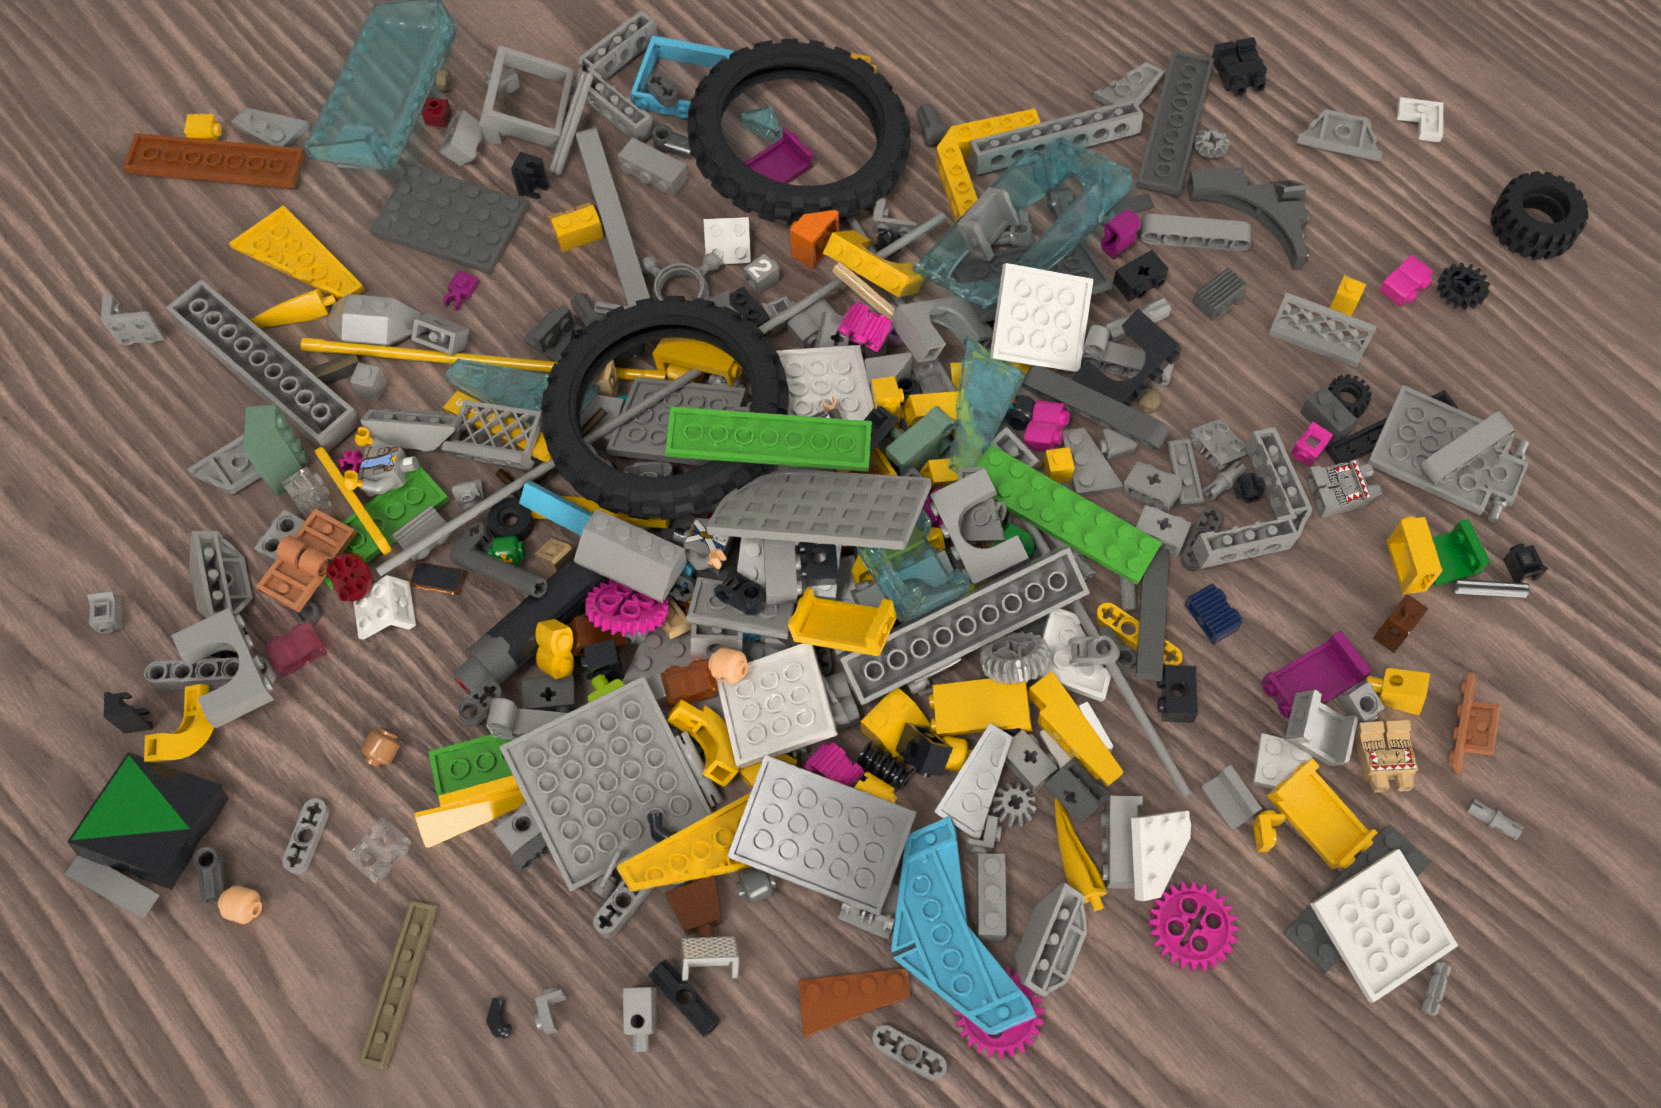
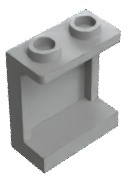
M989 187L957 223V226L972 257L990 261L994 257L990 247L1008 225L1018 227L1021 223L1011 203L1009 194L1003 189Z
M1315 689L1296 693L1284 740L1328 766L1348 764L1359 718L1355 715L1343 716L1320 702L1322 694Z

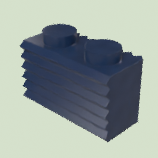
M1213 583L1189 596L1184 604L1213 645L1236 633L1242 624L1239 612L1235 608L1230 607L1224 592L1220 588L1217 589Z

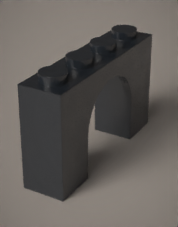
M1139 309L1121 326L1124 333L1145 351L1146 358L1142 370L1131 379L1117 381L1105 376L1088 360L1072 376L1073 381L1129 407L1135 398L1140 399L1147 391L1146 387L1152 381L1156 382L1164 373L1163 370L1168 364H1174L1181 355L1180 345Z

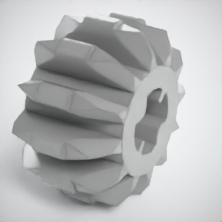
M1007 783L1005 790L999 788L996 792L998 797H993L992 804L996 806L992 810L993 814H1001L998 818L999 823L1004 822L1005 819L1008 820L1007 827L1009 828L1012 827L1013 822H1016L1019 828L1023 827V820L1030 823L1032 821L1031 814H1035L1037 810L1032 805L1036 802V797L1028 796L1030 793L1029 788L1021 791L1020 783L1016 784L1015 789L1012 788L1010 783ZM1010 802H1015V805L1018 803V809H1013L1014 806L1009 807Z

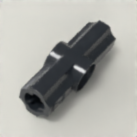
M666 959L652 969L648 975L649 978L703 1038L717 1028L722 1020L695 992L694 988L686 980H682V976ZM683 992H689L692 994L691 1001L685 1005L679 1004V995Z

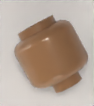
M380 727L378 730H371L361 746V752L366 756L364 761L375 767H379L380 764H390L400 748V742L397 740L399 736L383 727Z

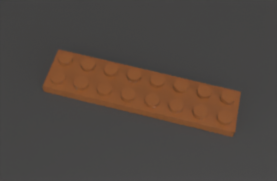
M135 133L122 168L125 173L295 189L305 152L303 148Z

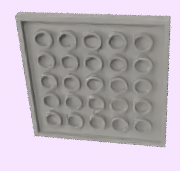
M644 676L500 746V750L570 892L604 875L617 849H621V854L614 869L619 864L658 844L651 837L648 814L662 813L663 827L677 833L712 814Z

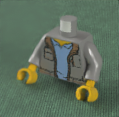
M359 427L358 435L355 434L356 444L358 446H365L367 444L371 446L365 448L359 475L352 470L345 472L344 486L348 490L360 487V490L364 491L368 497L376 494L383 495L390 490L402 487L405 484L407 473L418 470V460L415 456L407 457L398 445L389 444L376 437L374 439L369 437V430L365 427Z

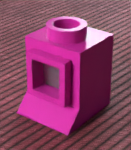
M1312 422L1295 444L1291 454L1299 462L1311 467L1326 449L1333 434Z

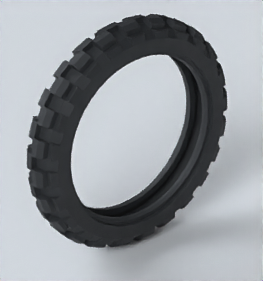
M782 39L781 43L775 44L772 40L755 43L753 49L744 47L731 53L729 59H722L709 70V75L703 77L698 84L688 110V143L691 154L696 159V166L703 177L711 181V186L723 198H731L733 200L732 204L747 213L751 211L759 213V218L774 223L776 219L788 221L787 225L790 226L793 222L798 221L803 214L836 210L839 212L840 221H845L860 215L862 210L873 208L878 200L893 190L898 183L899 177L904 172L909 155L911 130L909 119L904 113L905 107L898 94L892 91V85L882 74H875L874 67L860 57L855 60L851 57L849 51L837 46L834 49L824 47V42L809 40V43H800L798 39ZM778 79H805L830 86L852 99L864 111L873 126L876 135V150L861 169L842 180L816 186L791 185L767 178L745 165L727 144L721 129V119L732 101L753 86Z
M666 296L662 301H654L653 297L637 300L636 306L624 309L623 306L607 312V318L600 322L594 320L582 329V335L578 339L570 341L561 353V360L558 364L555 363L547 379L548 386L547 390L543 392L541 404V425L548 452L565 481H568L573 486L576 492L586 500H592L597 503L600 508L615 514L618 512L628 514L629 518L648 520L649 517H660L661 520L678 519L681 515L694 512V515L711 510L712 505L720 502L736 488L739 490L748 482H752L764 471L763 467L765 464L711 460L694 470L682 474L664 477H645L625 473L599 459L584 442L580 421L581 409L585 395L594 378L619 354L636 345L662 338H688L703 341L723 350L744 370L751 384L752 396L749 412L788 415V406L790 404L788 383L784 367L773 344L765 338L764 333L753 322H747L740 313L726 306L723 308L715 306V302L700 298L690 301L685 300L684 296Z

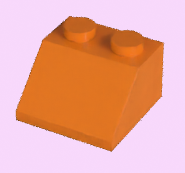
M830 210L803 214L798 221L793 222L789 231L792 257L814 269L825 256L823 252L832 232H839V212Z

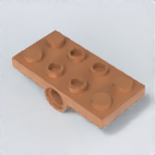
M314 509L294 537L288 535L280 541L276 550L278 558L256 586L257 590L299 613L326 577L327 567L332 565L333 560L338 555L343 554L357 535V532L342 522Z

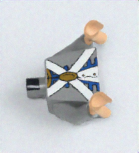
M696 518L690 530L677 527L673 535V541L683 544L686 560L698 571L708 569L719 574L735 537L708 535L706 526L711 518Z

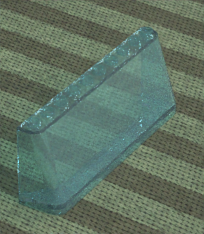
M402 0L375 4L303 147L306 155L311 160L378 170H394L397 167L435 82L437 71L440 70L456 35L455 23L442 0Z

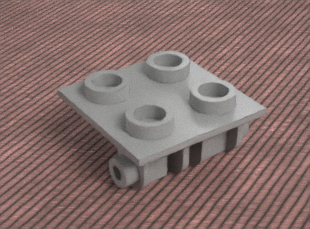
M1221 418L1191 430L1192 434L1189 436L1191 443L1200 451L1201 455L1207 452L1204 458L1206 460L1210 459L1208 462L1214 470L1222 472L1227 468V463L1248 455L1244 442L1231 431L1228 424L1223 422Z
M891 883L880 915L843 902L838 919L888 940L895 924L899 886Z

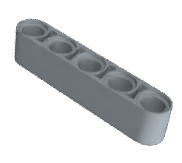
M1147 214L1141 219V241L1153 245L1243 252L1251 247V225L1244 221Z
M239 657L201 659L191 665L184 660L154 661L145 668L144 676L155 688L161 691L185 690L186 686L206 684L209 685V689H218L233 679L234 672L239 668ZM260 657L266 668L263 675L264 677L268 676L273 684L276 680L277 672L265 658ZM215 671L212 676L207 677L210 672ZM189 672L185 678H182L185 673ZM164 673L161 678L157 679L160 674Z

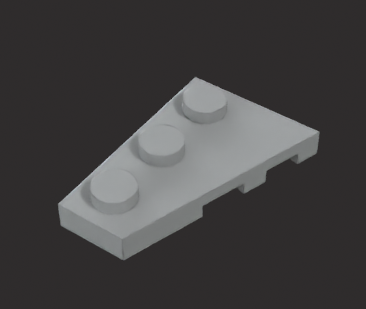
M983 467L958 468V481L983 469ZM994 497L971 507L964 514L961 520L960 531L962 538L966 542L1006 541Z

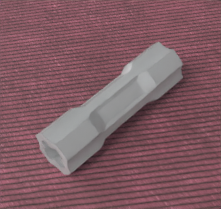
M1159 297L1146 303L1139 310L1153 322H1157L1170 316L1171 308L1164 297ZM1135 311L1102 324L1103 327L1109 330L1108 341L1115 342L1127 336L1121 325Z

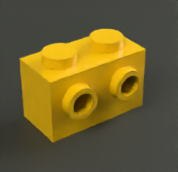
M895 376L871 379V396L874 409L882 406L894 417L896 416L899 420L891 430L893 428L900 429V420L904 419L903 407L900 405V403H904L902 388L898 389Z

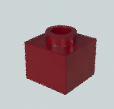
M427 97L422 111L425 125L446 128L451 115L449 101L447 99Z

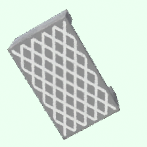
M735 936L681 938L679 961L682 980H688L689 967L729 965L731 977L737 978L739 954Z

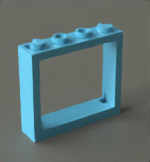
M652 36L631 91L632 103L640 110L644 109L663 115L688 118L690 101L678 99V103L675 106L664 107L651 94L645 93L647 90L646 78L653 73L658 58L713 68L723 58L729 59V55L734 50Z

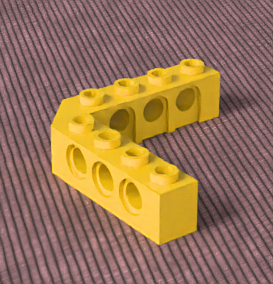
M1035 108L951 126L936 148L935 165L956 225L978 200L963 159L970 155V141L1041 123Z

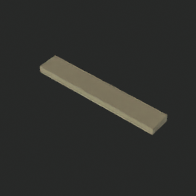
M410 900L358 1063L361 1065L383 1070L388 1069L438 910L436 905Z

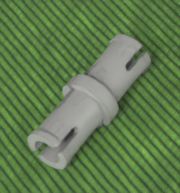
M1236 461L1226 471L1219 472L1216 475V479L1203 488L1204 496L1206 498L1209 497V500L1213 501L1224 490L1231 489L1234 482L1240 476L1246 474L1247 469L1242 463L1237 467L1240 461Z
M1475 798L1472 799L1466 809L1467 814L1486 823L1487 827L1491 830L1495 828L1513 840H1517L1522 833L1520 830L1524 829L1523 825L1504 816L1501 810H1494Z

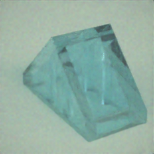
M773 105L745 111L741 114L742 129L773 143L781 139L780 127Z

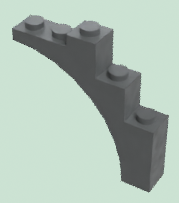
M1244 167L1196 169L1190 171L1187 181L1190 201L1225 205L1242 211L1256 219L1269 229L1281 243L1289 258L1292 270L1302 269L1305 260H1308L1309 256L1308 247L1304 245V227L1309 222L1310 213L1306 209L1304 201L1279 202V194L1275 193L1274 184L1249 185V177L1245 176Z

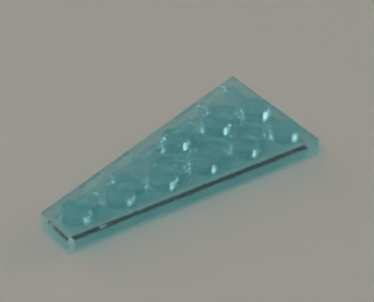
M969 336L966 337L963 345L965 350L961 361L962 374L959 379L956 402L957 416L954 421L956 423L954 427V440L951 443L949 469L957 474L958 468L978 466L1026 376L1024 372L1009 362L990 358V350Z
M458 358L444 376L450 383L488 404L542 412L543 392L547 390L549 375ZM591 384L583 401L581 415L600 392L599 385ZM530 417L523 423L531 427L535 417Z

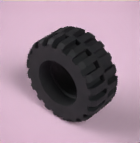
M1534 171L1530 175L1529 173L1519 175V177L1512 179L1505 186L1492 209L1491 225L1494 227L1493 231L1496 237H1500L1499 242L1503 246L1506 244L1509 247V251L1520 253V256L1524 258L1530 256L1532 259L1540 260L1542 257L1550 259L1564 254L1574 244L1586 226L1589 217L1587 201L1582 199L1584 195L1581 190H1577L1575 188L1576 185L1571 181H1565V177L1560 175L1558 177L1554 176L1551 172L1541 174L1540 171ZM1524 208L1538 209L1546 213L1554 223L1540 222L1531 217Z

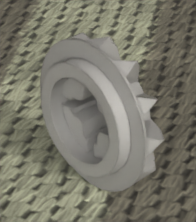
M1209 127L1207 131L1201 130L1196 135L1194 146L1200 155L1215 159L1227 153L1230 140L1226 138V133L1221 134L1219 129L1212 131ZM1209 139H1212L1213 142L1216 143L1215 147H1213L1212 143L1209 142Z

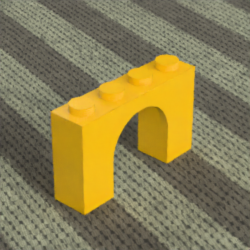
M855 230L832 232L823 252L825 255L837 262H842L849 269L899 298L919 293L928 275L927 272L910 262L897 264L876 256L868 251L872 240Z
M962 391L910 395L902 405L908 427L916 424L935 406H939L956 423L950 434L957 444V457L928 460L920 470L921 475L931 479L929 492L938 487L942 489L957 482L958 468L977 467L982 459L980 445L976 441L974 434V424L969 417L968 403L964 399Z

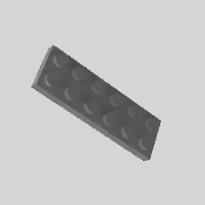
M1389 824L1373 840L1374 843L1368 849L1361 852L1354 863L1347 867L1318 898L1395 849H1400L1416 877L1425 870L1431 861ZM1311 905L1283 933L1323 974L1327 973L1341 958Z

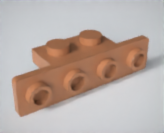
M1468 672L1467 681H1462L1461 695L1464 696L1463 704L1459 703L1457 709V717L1460 719L1459 727L1454 728L1453 741L1456 742L1455 751L1451 750L1449 756L1450 766H1453L1456 775L1461 776L1466 753L1493 756L1501 709L1499 704L1474 702L1477 681L1474 673Z

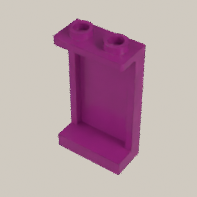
M785 128L782 130V138L750 158L744 164L767 178L788 184L813 168V153L810 148L805 147L799 141L796 134L791 133Z
M1340 630L1317 648L1276 672L1267 673L1261 683L1266 695L1272 697L1278 705L1280 714L1289 720L1296 693L1315 689L1322 694L1320 702L1326 704L1351 686L1364 681L1372 670Z

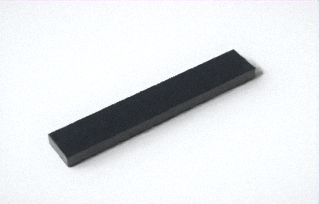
M1445 390L1431 396L1458 409ZM1386 418L1328 445L1325 451L1335 465L1349 463L1371 453Z

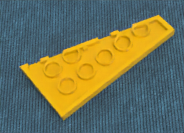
M751 792L619 864L617 870L630 892L710 877L712 875L742 871L752 867L727 857Z

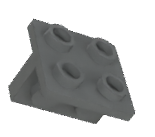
M562 305L558 310L551 309L524 337V342L551 361L559 362L562 358V351L570 343L572 330L583 328L573 322L570 309Z

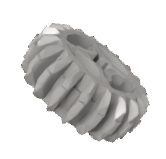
M1021 631L1020 633L1012 632L1011 634H1006L983 646L980 653V662L985 676H988L991 681L996 680L997 684L1005 682L1006 685L1010 683L1018 685L1019 682L1023 681L1028 683L1029 679L1035 680L1037 675H1043L1044 670L1049 668L1050 651L1045 639H1041L1040 635H1034L1033 632L1026 634L1024 631Z

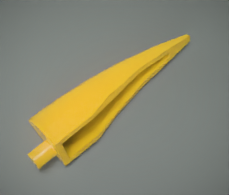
M315 289L284 301L253 317L250 321L260 329L311 321L329 315L327 306L335 304L337 299L334 294L325 297L319 289Z
M1055 798L1057 837L1067 884L1084 895L1085 903L1091 902L1094 911L1104 908L1101 896L1107 894L1100 872L1078 838L1062 803Z

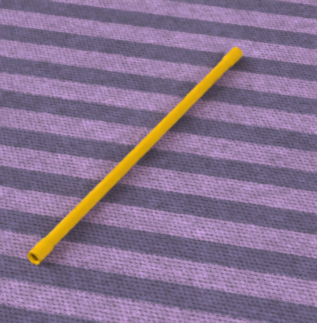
M302 338L301 340L302 351L315 353L356 354L546 373L551 372L555 363L558 364V362L466 353L450 355L442 351L334 342L314 338ZM615 367L618 379L634 381L636 377L667 380L666 371Z

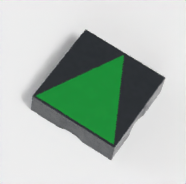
M128 752L67 842L77 856L111 868L126 870L140 879L172 890L193 857L197 844L210 830L227 803L228 797L220 784L158 762H144L143 757Z

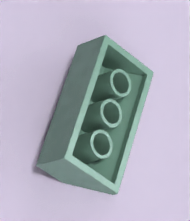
M276 404L246 407L243 451L273 494L280 496L305 473V463H308L309 460L308 452L302 447L300 438L295 436L293 427L288 425L284 413L280 412Z

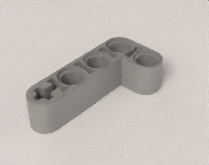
M1100 325L1091 326L1083 348L1081 364L1084 365L1089 360L1101 372L1128 379L1135 377L1144 366L1145 351L1108 341L1110 333L1107 328ZM1168 364L1163 370L1164 373L1156 382L1152 381L1150 384L1161 387L1167 386L1170 383L1174 364Z
M1498 411L1428 457L1420 464V468L1434 485H1438L1492 448L1495 451L1504 446L1513 438L1516 429L1501 411Z
M495 698L491 700L486 726L493 736L500 739L514 740L567 713L520 709L510 700Z
M623 880L594 917L593 924L598 934L605 939L616 937L655 887L630 892ZM692 880L668 885L676 889L690 884ZM624 897L631 898V903L628 907H618L620 899ZM612 909L620 916L619 918L616 914L613 915ZM604 921H611L613 925L610 928L607 926L603 927L602 923Z

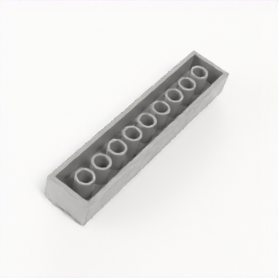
M202 279L166 307L178 326L269 405L276 404L280 412L284 413L286 420L318 448L322 447L327 453L330 452L361 424L355 410Z
M1060 546L893 627L880 656L844 651L836 655V659L856 701L860 705H864L1090 594L1070 547Z

